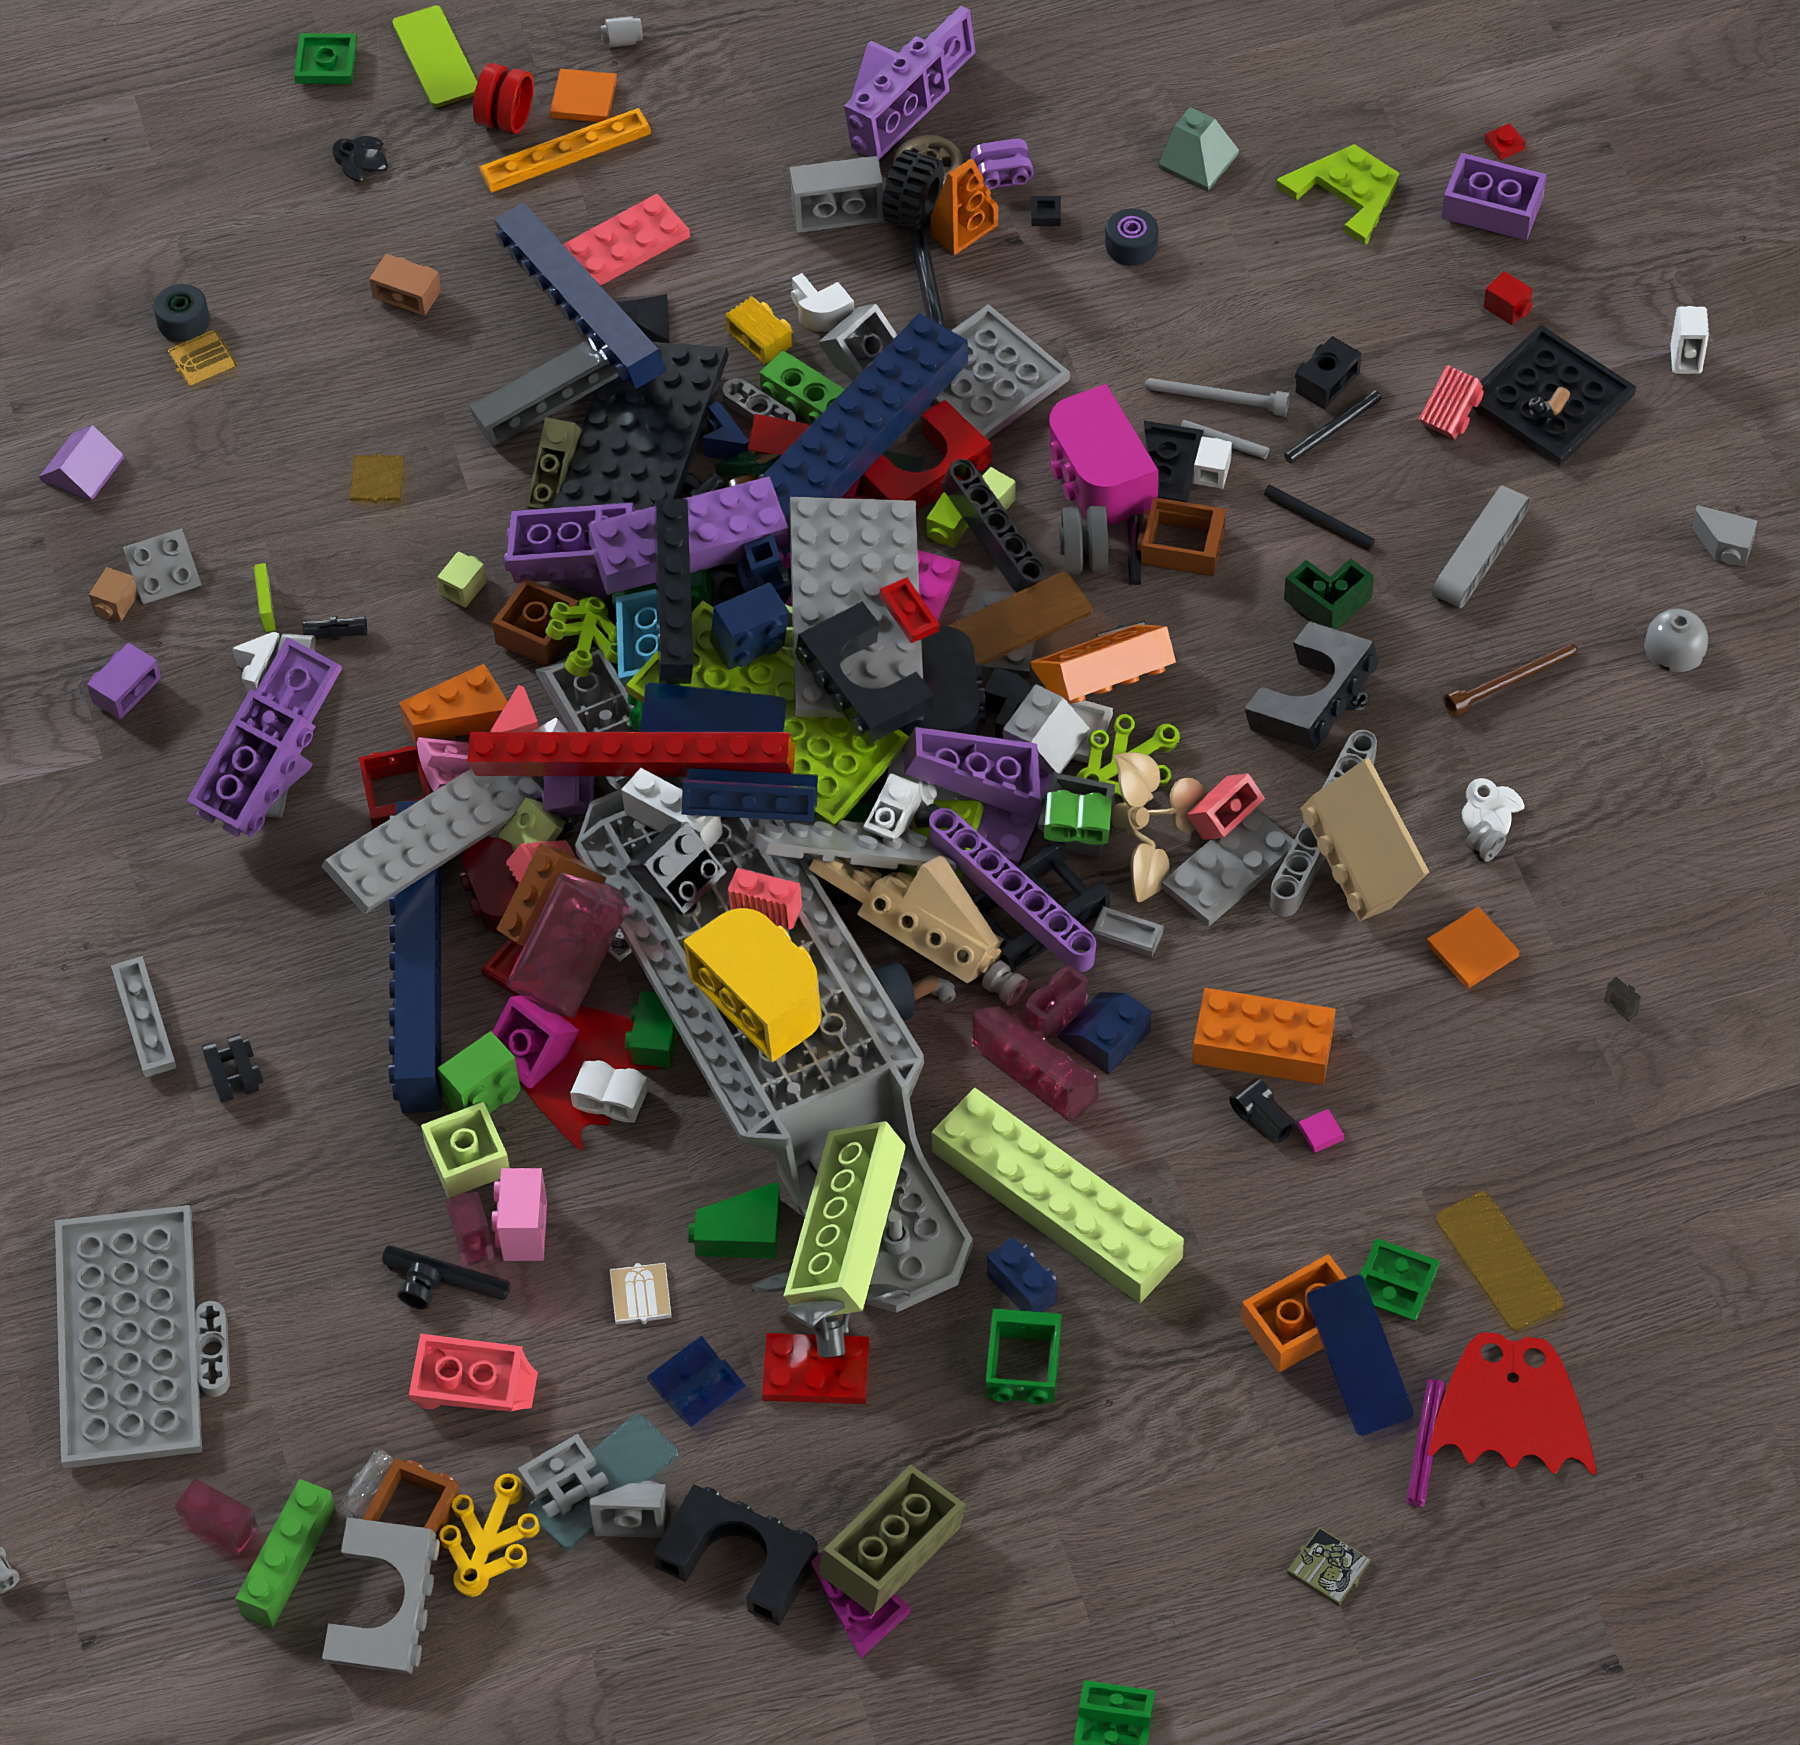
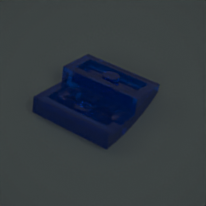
M703 1336L697 1338L646 1378L663 1400L691 1428L746 1386L728 1362L718 1357Z

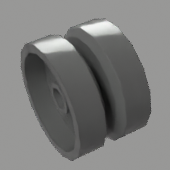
M1089 506L1086 513V525L1083 526L1081 511L1078 507H1062V527H1059L1060 555H1063L1064 575L1080 574L1083 570V555L1086 554L1091 573H1108L1106 506Z

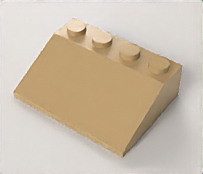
M1370 758L1363 760L1312 795L1300 808L1303 813L1304 822L1311 828L1320 852L1325 855L1332 869L1335 881L1340 884L1347 897L1349 908L1355 913L1359 921L1390 910L1430 873Z

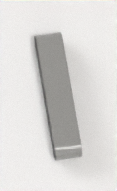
M1501 485L1438 576L1432 590V595L1458 608H1462L1524 518L1531 498Z

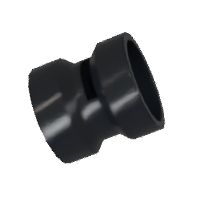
M414 1262L408 1268L406 1273L407 1281L401 1284L397 1297L404 1304L423 1310L429 1307L432 1300L431 1292L438 1287L441 1274L427 1264Z

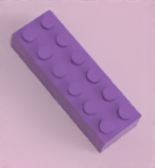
M770 476L684 498L688 499L690 573L741 560L746 554L744 544L771 534L774 535L780 549L788 548V526ZM655 506L588 523L590 546L607 595L656 582Z

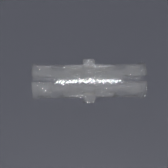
M375 1448L365 1467L353 1477L354 1483L338 1505V1509L351 1518H357L370 1496L376 1494L381 1478L394 1459L385 1451Z

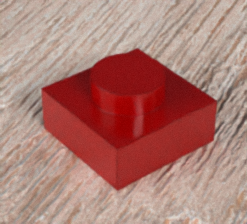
M1510 123L1486 133L1484 139L1486 145L1500 161L1525 150L1526 141Z

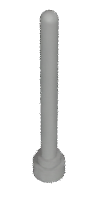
M1149 378L1145 382V387L1148 390L1268 408V411L1273 412V415L1286 417L1289 408L1290 393L1277 391L1276 394L1271 393L1270 396L1153 378Z

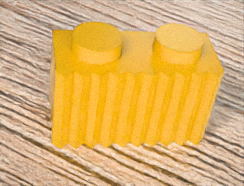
M750 296L748 300L746 299L744 303L741 302L739 306L731 309L725 315L728 334H731L732 338L739 341L763 365L772 361L782 350L786 351L793 346V331L790 324L785 319L779 320L775 317L767 303H759L753 296Z

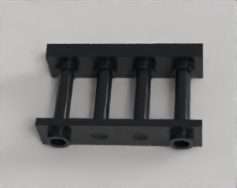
M1066 842L1046 845L1040 850L1038 855L1018 867V869L1081 925L1098 916L1103 906L1110 908L1111 889L1103 881L1094 887H1087L1064 863L1066 861ZM1053 869L1079 897L1069 904H1062L1039 878ZM1008 888L1007 890H1008V891H1016L1017 889H1015V888ZM984 891L970 896L993 933L1004 939L1001 944L1002 949H1000L1002 951L1000 960L1010 966L1011 972L1016 971L1048 949L1029 931L1017 939L1011 938L988 914L998 904ZM1053 929L1054 932L1063 931L1061 929Z

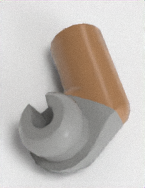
M929 975L912 984L915 1001L927 994L937 996L942 1003H949L956 996L955 987L951 981Z

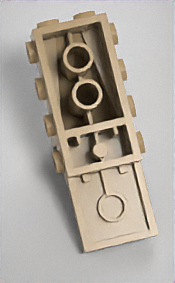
M835 856L833 862L822 861L819 857L813 859L809 867L810 871L863 903L857 915L964 982L969 983L984 974L989 966L991 967L1000 959L1002 951L999 947L1004 939L993 933L944 857L938 856L921 865L914 879L904 872L896 873L895 871L881 878L882 874L875 868L849 864V858Z

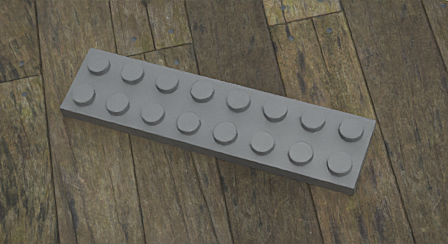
M469 769L325 859L321 867L365 915L507 824L517 814V809L525 798L541 802L544 791L531 776H475L472 769Z

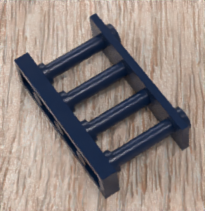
M688 767L687 780H683L681 814L814 822V811L817 807L818 775Z

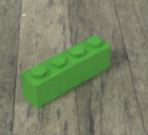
M301 1479L298 1480L235 1598L242 1617L270 1628L274 1627L336 1510L330 1490Z

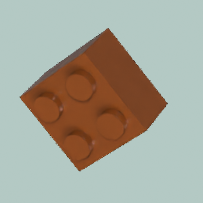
M524 578L492 622L495 642L497 645L541 665L551 664L572 636H565L561 640H555L546 634V628L550 620L553 619L550 616V612L556 602H563L569 607L578 606L579 602ZM571 618V619H568L567 622H564V623H565V624H568V623L581 622V619H580V618Z

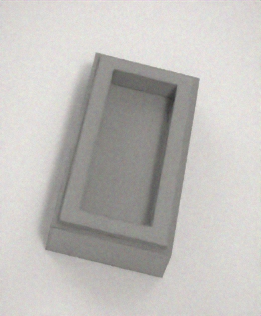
M1103 906L1091 933L1096 940L1153 957L1163 934L1164 926Z

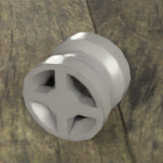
M1482 821L1470 832L1465 845L1470 850H1477L1480 853V857L1487 862L1492 860L1501 851L1506 842V836L1501 832L1493 831L1490 823Z

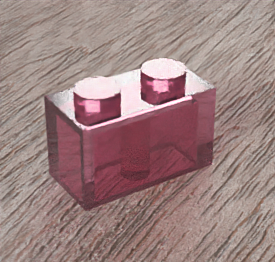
M478 1191L470 1194L461 1193L450 1200H446L445 1204L451 1233L462 1267L494 1259L489 1225Z
M194 1478L175 1504L182 1525L237 1555L241 1553L258 1529L253 1509Z

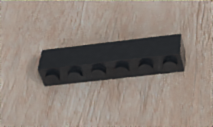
M656 499L654 542L659 684H691L693 640L688 499Z

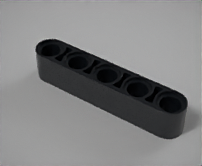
M966 459L953 461L942 480L944 492L1012 589L1020 594H1033L1046 573L1043 562L976 467Z

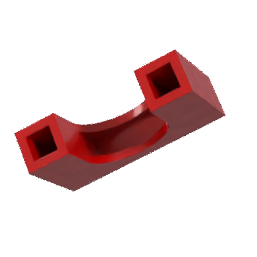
M943 400L921 414L922 434L945 456L944 460L931 470L908 472L896 467L882 454L861 476L862 491L869 498L878 500L915 501L917 513L919 509L930 502L937 501L944 492L942 480L953 461L966 459L976 467L978 472L983 471L991 463V443L949 402Z

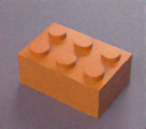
M1328 1253L1243 1301L1241 1322L1280 1373L1365 1325L1367 1304Z

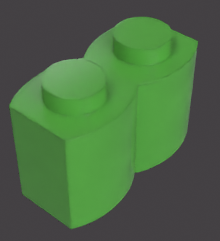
M1067 790L1047 793L1044 838L1056 842L1078 841L1091 845L1108 844L1112 798L1100 793L1079 796Z

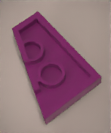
M821 1551L810 1561L811 1569L859 1659H861L911 1613L910 1606L895 1593L873 1615L818 1574L823 1553Z

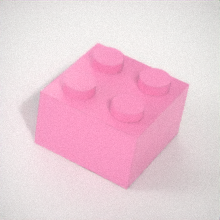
M501 1168L500 1181L494 1182V1201L497 1202V1211L492 1212V1231L495 1232V1247L501 1248L503 1261H544L547 1196L542 1168Z

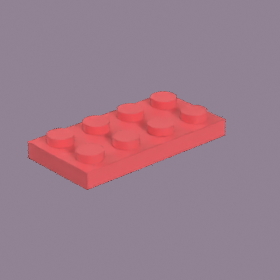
M655 194L563 245L601 286L690 237V229L658 194Z

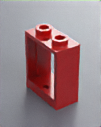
M404 746L397 750L382 753L374 752L367 756L358 757L373 829L388 821L390 815H396V803L376 807L371 780L418 771L423 797L425 798L431 794L430 785L420 762L417 746ZM423 798L414 799V800H409V801H419V800H421V799H423Z

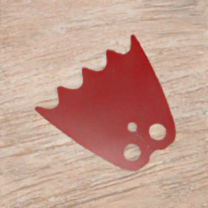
M546 1002L549 1007L576 1027L579 1033L566 1058L533 1088H527L521 1082L520 1084L553 1125L577 1149L583 1150L581 1131L584 1126L588 1124L610 1125L608 1116L584 1112L572 1106L570 1092L583 1062L600 1060L608 1063L614 1069L631 1068L637 1071L657 1070L660 1067L631 1063L630 1051L625 1050L627 1031H632L634 1025L630 1018L571 1003Z
M1482 1332L1477 1334L1464 1350L1447 1386L1434 1425L1428 1455H1434L1446 1444H1454L1459 1447L1466 1461L1472 1464L1483 1452L1494 1450L1503 1456L1511 1469H1514L1526 1455H1536L1553 1474L1557 1473L1566 1459L1574 1458L1583 1463L1587 1470L1595 1475L1596 1466L1583 1415L1564 1365L1553 1346L1540 1338L1525 1337L1519 1341H1512L1498 1333ZM1489 1343L1499 1346L1503 1353L1501 1360L1494 1363L1486 1361L1481 1355L1482 1347ZM1532 1348L1540 1350L1545 1355V1363L1541 1367H1530L1526 1364L1523 1357L1526 1350ZM1511 1372L1516 1373L1519 1376L1518 1382H1509L1507 1375Z

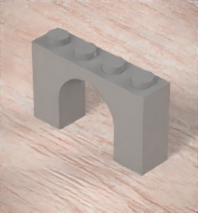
M347 1517L341 1553L347 1558L382 1562L394 1566L402 1576L405 1595L397 1615L382 1626L359 1628L328 1623L322 1656L324 1661L329 1664L412 1675L413 1666L418 1667L421 1659L422 1648L421 1645H417L419 1631H424L427 1624L428 1612L423 1609L425 1596H430L433 1589L434 1576L429 1574L431 1561L437 1560L440 1541L435 1539L436 1534L431 1529Z

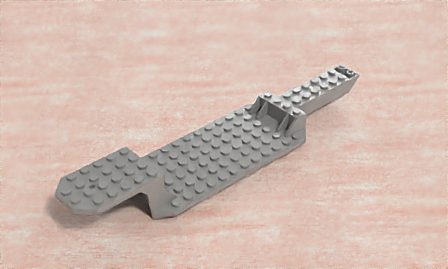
M590 647L589 652L592 655L593 665L586 677L574 676L566 670L565 662L568 657L536 669L538 678L570 732H634V728L629 727L632 705L628 704V693L625 692L626 689L618 679L617 672L611 662L605 658L600 648ZM596 776L606 795L590 802L575 844L576 853L581 862L606 877L599 892L740 1141L775 1151L778 1174L805 1219L828 1132L886 1121L906 1147L870 1284L894 1285L908 1290L910 1297L897 1294L880 1300L865 1302V1304L897 1313L957 1286L972 1250L973 1239L925 1160L915 1134L909 1099L923 1067L924 1055L816 876L809 870L810 866L805 858L767 855L746 840L749 827H764L765 824L785 826L782 820L721 817L723 834L709 850L726 870V873L684 915H680L646 893L626 868L660 834L657 830L625 814L621 789L632 777ZM659 777L681 790L683 789V780H687V777ZM737 868L801 883L800 891L803 903L794 927L790 930L787 927H784V929L797 947L802 946L807 950L816 967L822 1017L817 1030L811 1036L774 1062H771L689 980L683 940L721 914L730 911L728 887Z

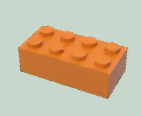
M1204 988L1193 1043L1192 1064L1324 1085L1336 1009Z

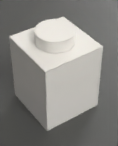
M1202 436L1194 463L1193 484L1220 489L1224 488L1231 462L1232 442Z

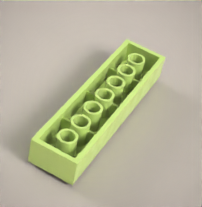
M974 1088L931 1132L932 1152L1139 1304L1183 1258V1237L978 1089Z

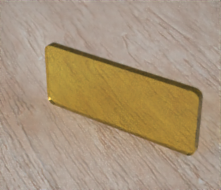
M1480 1191L1437 1213L1435 1220L1437 1225L1510 1330L1514 1332L1520 1331L1562 1309L1563 1299L1487 1192Z

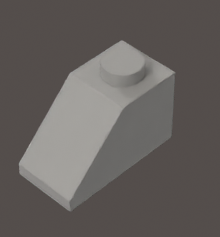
M1697 505L1692 529L1714 560L1745 568L1758 521Z

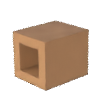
M106 567L89 593L93 612L99 617L121 622L139 594L134 576Z

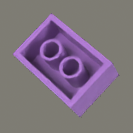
M1461 153L1444 194L1442 219L1527 240L1544 198L1547 174Z

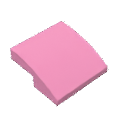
M418 738L417 748L420 762L433 791H436L471 769L467 763L469 742Z

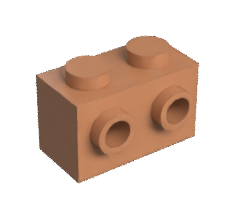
M385 254L369 278L373 298L426 316L442 291L438 271L389 254Z

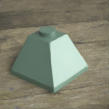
M1190 107L1174 126L1160 159L1159 168L1209 191L1238 156L1239 149L1215 118Z

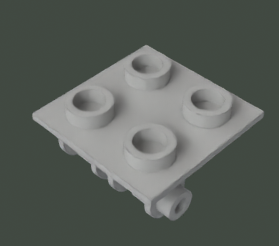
M182 528L123 547L128 567L134 576L143 605L202 586Z

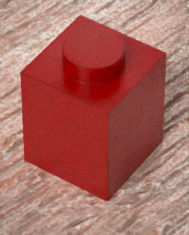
M1503 271L1486 287L1483 308L1513 325L1520 317L1524 318L1530 312L1533 305L1531 302L1533 288Z

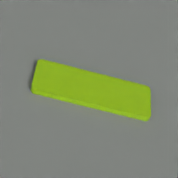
M431 6L393 19V28L432 107L438 108L474 96L477 80L440 6Z

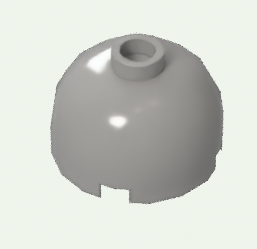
M1679 608L1666 610L1657 615L1647 629L1644 643L1646 655L1654 665L1660 667L1661 664L1665 667H1670L1669 671L1671 672L1690 671L1698 667L1706 655L1709 642L1708 632L1701 619L1691 611Z

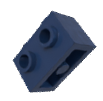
M1011 1237L987 1255V1276L1020 1311L1044 1312L1057 1302L1058 1280L1055 1274L1048 1267L1043 1268L1036 1261L1033 1251L1026 1244L1021 1245L1014 1237Z

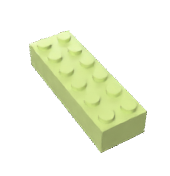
M886 1121L828 1132L784 1292V1297L790 1304L803 1301L840 1300L845 1303V1308L828 1316L863 1311L906 1147Z

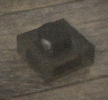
M1615 977L1607 984L1604 1002L1629 1022L1638 1014L1641 996L1638 995L1633 986L1625 984Z

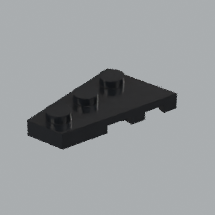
M1144 421L1147 452L1158 469V498L1188 503L1194 479V463L1204 430Z

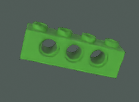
M784 350L759 372L761 391L790 409L795 415L797 414L807 420L810 425L845 390Z

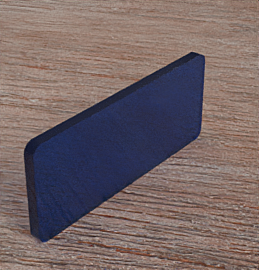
M650 682L645 686L641 732H784L786 699L780 696Z
M1354 1275L1308 1292L1306 1301L1355 1432L1359 1436H1364L1412 1418L1414 1411L1364 1278L1361 1275Z

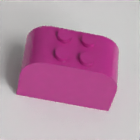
M1104 384L1058 402L1053 407L1049 418V466L1054 479H1059L1062 483V490L1068 502L1072 501L1074 506L1080 509L1081 516L1086 519L1089 506H1106L1107 525L1126 521L1133 514H1139L1140 516L1144 514L1145 508L1151 509L1153 497L1158 498V469L1108 385Z

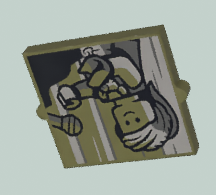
M1319 1527L1308 1543L1300 1546V1554L1288 1568L1287 1573L1339 1606L1352 1587L1358 1586V1579L1371 1563V1559Z

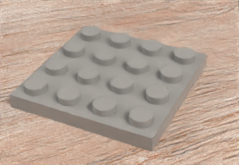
M988 304L951 330L968 340V364L932 403L937 405L941 401L946 400L988 440L1070 380V372Z

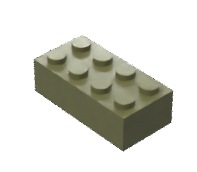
M910 1464L823 1549L818 1574L874 1615L960 1529L966 1504Z

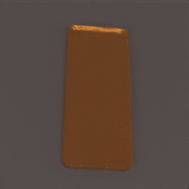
M1061 572L950 624L949 627L961 630L970 638L974 647L975 662L981 661L982 665L1089 616L1092 613V605L1067 572Z

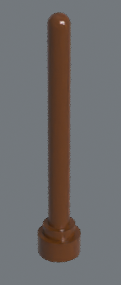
M1570 643L1469 691H1459L1458 689L1444 695V705L1452 717H1458L1466 713L1473 702L1576 655L1578 648L1575 644Z

